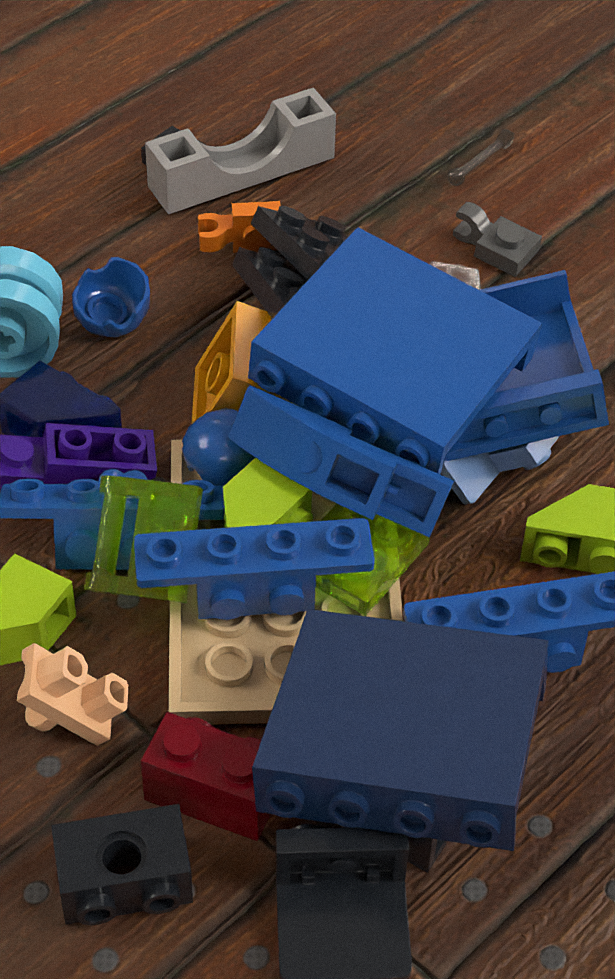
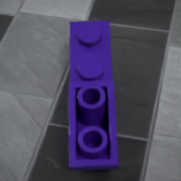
M46 423L43 437L0 435V492L4 484H11L20 479H37L44 484H68L79 479H91L99 482L100 475L109 469H117L123 474L130 470H138L146 475L147 480L155 478L157 474L153 430Z

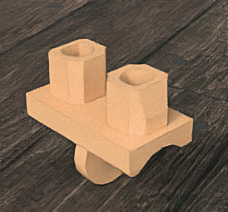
M36 643L23 649L21 659L25 664V675L18 690L17 701L26 706L25 719L28 725L44 732L59 724L96 746L110 740L112 718L127 709V681L112 672L98 680L87 674L88 664L83 655L68 646L54 654Z

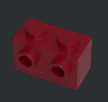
M166 712L141 759L144 800L159 806L179 804L181 814L258 841L270 816L268 813L256 812L252 766L261 740L254 737L241 738L215 729L209 722L197 717L184 718Z

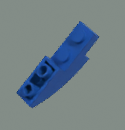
M251 385L247 388L228 437L230 440L289 479L371 520L377 514L430 537L454 480L351 436L353 430Z

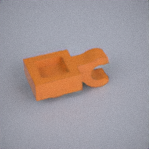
M280 201L231 203L232 214L204 213L198 215L200 251L202 252L219 251L230 242L233 244V253H237L239 247L258 252L260 247L278 251L251 225V221L258 206L278 211L279 206H281Z

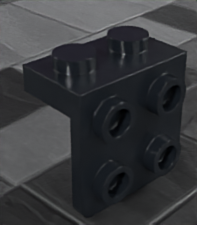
M302 824L292 829L276 830V891L280 979L410 978L412 957L405 886L409 854L408 836L359 827L324 828L316 824Z

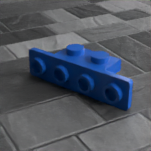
M20 479L2 486L0 492V518L53 519L56 569L136 570L135 535L169 532V520L224 519L223 486L213 485L204 480H190L181 485H157L153 481L139 479L129 481L124 485L100 484L98 481L91 479L74 480L68 484H44L37 479Z
M365 518L137 534L134 537L137 586L140 588L196 584L198 619L218 618L230 620L240 616L263 614L292 615L297 612L307 611V609L315 610L316 575L369 572L374 569L375 564L369 522Z
M615 571L408 602L404 605L403 616L405 622L549 640L547 672H562L570 667L581 665L589 631L615 627Z

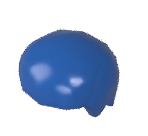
M111 257L107 264L100 269L91 270L87 268L72 293L74 317L91 334L107 337H120L129 334L140 325L149 309L150 287L148 276L136 263L119 257Z
M225 408L205 413L188 427L182 440V452L188 470L191 472L195 469L202 480L208 481L213 485L224 486L255 459L254 456L228 438L238 413L234 409Z

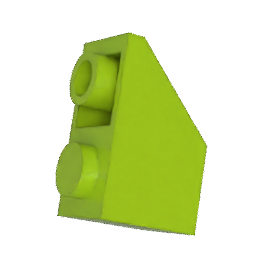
M257 458L253 459L223 486L224 528L313 522V514L311 513L312 491L289 479Z
M588 484L527 517L520 561L536 563L544 567H560L595 574L614 572L615 488Z
M15 553L0 570V665L22 661V650L33 643L49 651L77 616L72 581Z

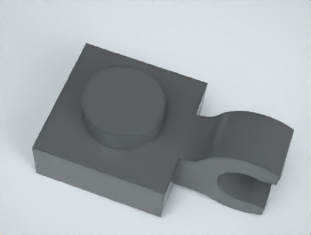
M466 202L456 212V217L463 221L453 230V236L464 243L476 245L474 257L514 277L520 273L540 249L541 235L502 216L493 224L489 221L484 210L474 203Z

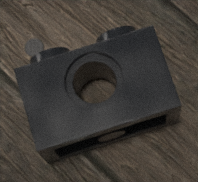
M179 804L51 825L65 925L78 922L84 925H99L109 922L119 915L142 911L150 914H163L175 910L182 904L193 903L191 867ZM121 865L136 867L135 870L127 874L110 872Z

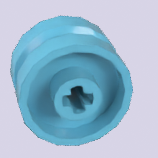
M0 246V378H18L38 372L52 361L58 348L60 334L59 318L62 313L63 303L61 278L53 266L37 254L13 246Z

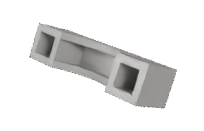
M313 87L273 100L259 126L245 138L230 145L214 147L202 144L188 128L145 142L148 188L165 211L171 214L332 159L335 154L336 113Z

